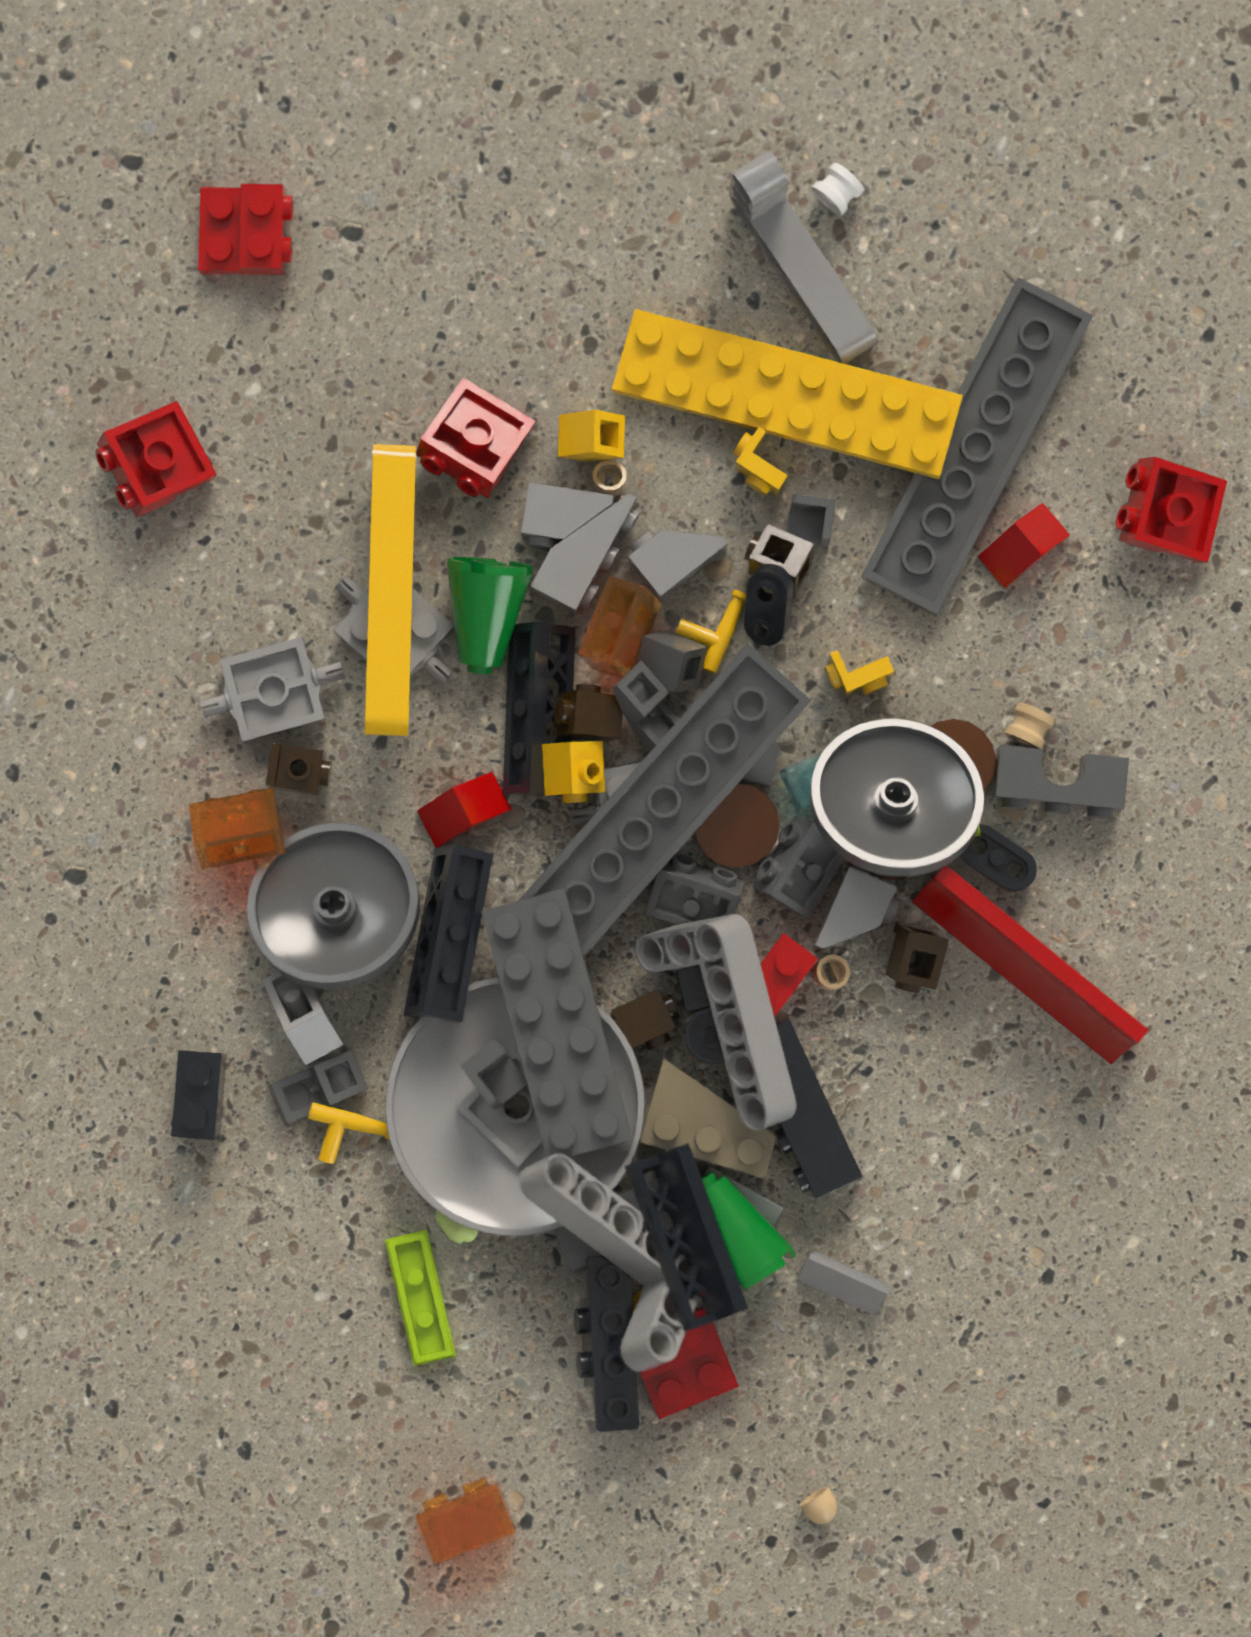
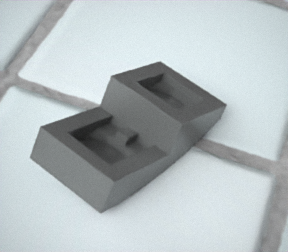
M641 660L612 689L631 728L645 748L651 752L679 718L662 700L669 691Z
M352 1050L268 1085L284 1125L308 1116L312 1102L331 1106L368 1090Z

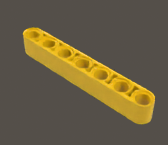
M373 444L365 735L408 736L416 446Z

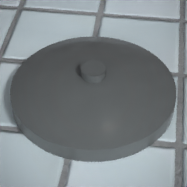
M902 719L869 721L840 734L820 755L813 772L810 787L811 813L818 831L829 846L852 864L867 871L888 876L921 875L935 871L954 861L973 840L979 827L984 805V791L979 772L964 749L953 739L935 728Z
M327 823L312 826L291 835L279 843L258 867L251 882L247 900V916L251 934L267 962L286 978L296 983L319 989H340L355 986L371 980L387 970L400 958L411 942L417 928L420 913L418 885L413 870L404 854L395 844L380 833L349 823Z

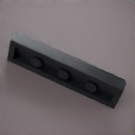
M543 622L515 624L508 646L503 794L515 796L545 795L542 744H551L545 735L546 724L549 720L552 719L556 727L558 726L554 721V709L557 701L560 699V694L573 691L576 627ZM549 634L561 636L560 654L556 659H554L549 651ZM552 676L559 685V694L554 701H552L547 693V682ZM557 736L553 743L571 742L572 738ZM546 795V796L562 797V795Z
M456 844L435 849L403 1016L412 1018L432 1017L453 1023L462 1022L493 854Z
M689 1143L626 1165V1172L684 1332L749 1309ZM650 1167L654 1168L659 1182L657 1192L648 1187L642 1170ZM662 1210L670 1214L674 1224L672 1233L662 1227L659 1219ZM677 1251L686 1257L689 1266L686 1275L677 1269L674 1260ZM692 1293L700 1297L706 1315L696 1319L689 1302Z

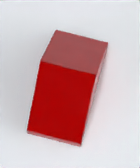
M1041 503L1011 525L977 558L1005 590L1069 537L1070 534L1045 504Z
M489 772L452 787L418 809L417 813L434 846L439 848L511 811L512 808L493 772Z

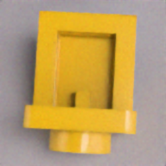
M758 427L753 436L746 432L733 452L738 457L735 469L747 476L745 483L758 493L766 496L770 491L778 496L787 482L788 475L755 454L766 435V431Z
M838 650L829 654L828 660L830 664L824 667L833 689L836 690L841 687L844 696L863 689L865 695L881 690L888 686L886 678L891 677L894 673L888 656L848 673Z

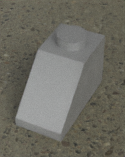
M529 482L521 528L522 539L529 540L530 547L550 550L555 544H558L614 504V496Z
M661 530L653 536L650 532H647L630 546L633 553L628 556V563L661 602L727 549V542L720 536Z
M849 867L813 947L823 950L880 927L883 920L890 923L900 902V899L893 897L897 887L853 867Z
M279 972L262 980L286 1035L305 1065L343 1045L336 1027L315 988L296 983Z

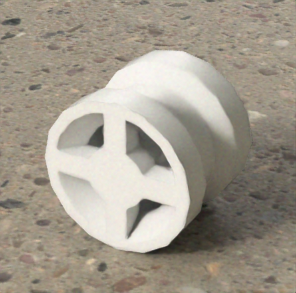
M833 162L828 168V175L823 181H816L811 187L816 198L838 216H843L848 210V203L852 198H859L865 191L860 181L837 162Z

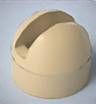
M612 460L602 461L597 464L592 475V484L595 491L601 494L613 495L614 497L618 496L626 485V470L620 463ZM606 474L614 475L612 486H605Z
M838 955L825 956L814 967V980L825 990H836L847 983L850 976L849 965ZM827 964L834 984L829 983L822 965Z
M828 1486L812 1493L799 1504L806 1517L817 1524L830 1522L835 1517L837 1511L836 1498Z

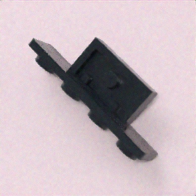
M603 1255L589 1256L585 1260L588 1298H579L580 1308L574 1310L575 1332L577 1335H582V1352H577L576 1356L578 1377L584 1378V1385L593 1388L595 1429L597 1431L608 1432L638 1429L640 1424L637 1373L625 1364L621 1354L622 1340L633 1316L631 1276Z

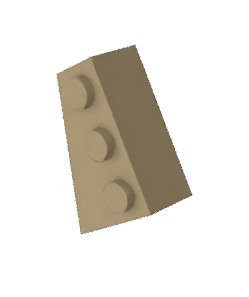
M663 1059L640 1142L665 1150L689 1143L693 1156L696 1159L765 1178L777 1136L765 1128L759 1131H752L747 1128L741 1121L738 1109Z

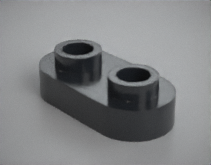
M764 564L758 567L747 584L744 628L747 635L754 642L764 646L777 644L790 626L793 580L784 568L776 564ZM763 587L768 588L772 593L768 594L764 591Z
M979 824L981 836H976L973 840H983L986 844V850L983 854H975L971 850L970 843L959 856L961 860L1006 891L1018 892L1029 887L1037 874V865L1032 855L990 826ZM1009 863H1017L1021 867L1022 872L1019 878L1014 879L1007 875L1006 867Z

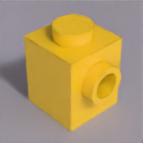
M595 409L559 415L558 457L586 463L624 458L625 415Z
M603 741L542 744L545 796L562 795L563 803L588 802V793H605Z

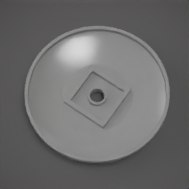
M499 977L478 981L469 985L462 1022L453 1023L432 1017H421L401 1044L390 1072L386 1093V1119L390 1142L396 1159L412 1186L430 1205L453 1221L478 1231L502 1236H525L553 1231L563 1227V1225L528 1200L520 1186V1176L523 1170L547 1158L528 1086L516 1095H523L528 1099L529 1111L521 1119H512L506 1113V1103L497 1110L490 1107L460 1066L495 1039L502 1045L525 1076ZM597 1005L633 1140L570 1157V1159L613 1191L626 1174L625 1166L632 1163L640 1143L645 1119V1094L640 1067L634 1051L618 1025Z

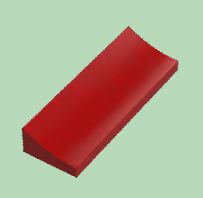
M947 865L938 869L912 901L915 906L1109 1064L1112 1065L1128 1049L1138 1044L1149 1031L1143 1024Z

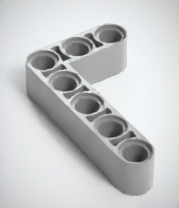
M768 150L731 174L729 197L736 211L835 359L840 363L847 364L878 344L879 340L872 326L787 201L786 196L789 183L787 176L775 156Z
M730 914L673 925L639 937L635 947L636 958L641 967L648 972L655 973L700 964L738 1113L744 1125L752 1131H759L792 1118L796 1111V1099L749 923L745 918L738 914Z
M554 1154L526 1167L520 1176V1186L528 1200L644 1286L621 1344V1354L625 1364L634 1371H645L674 1359L686 1332H684L642 1213L570 1158L562 1154ZM677 1251L674 1258L677 1269L686 1275L689 1268L686 1257ZM694 1293L691 1294L689 1300L693 1312L699 1299Z

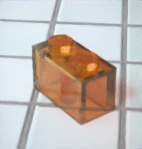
M609 576L578 655L593 670L622 678L637 664L643 635L650 634L662 603L647 587Z
M273 787L262 790H250L246 793L222 798H210L202 802L189 804L193 843L202 870L286 853L281 812Z
M486 1476L462 1485L464 1493L448 1499L446 1493H441L421 1502L424 1509L418 1511L415 1517L434 1565L516 1532V1524L498 1479L488 1483Z

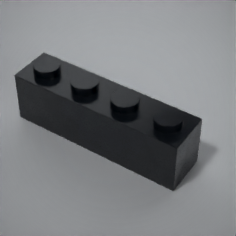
M789 1019L776 1026L796 1099V1111L792 1118L780 1122L781 1128L775 1130L774 1133L784 1154L793 1152L799 1168L792 1171L802 1193L811 1191L816 1199L863 1176Z

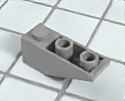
M630 494L626 495L552 547L530 586L531 592L574 615L578 614L581 606L589 609L600 588L594 584L601 569L609 572L620 549L614 547L621 532L627 535L630 533L640 512L634 509L636 497Z

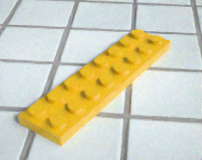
M639 309L634 310L612 386L613 393L755 431L760 427L770 435L939 480L963 399L961 394Z

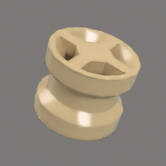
M1018 702L1014 709L1016 717L1012 724L1006 726L1003 734L1028 748L1043 749L1045 745L1043 737L1047 730L1053 728L1056 719L1038 708Z

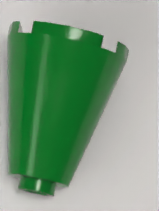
M456 556L447 559V573L458 657L460 663L467 664V672L492 674L493 667L502 666L532 576V565L509 561V566H507V563L498 562L496 559Z
M712 1172L702 1178L737 1278L744 1290L786 1265L782 1256L792 1259L796 1256V1252L791 1244L725 1175L716 1178Z

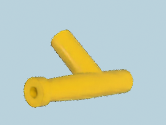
M733 589L732 599L716 632L682 618L675 632L677 635L709 648L706 653L703 669L713 674H717L733 636L744 602H746V593Z
M314 1102L311 1103L308 1119L328 1124L318 1158L323 1162L335 1163L345 1128L384 1136L385 1139L390 1140L387 1123L357 1113Z

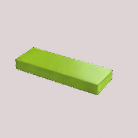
M428 1230L385 1239L414 1366L457 1356Z

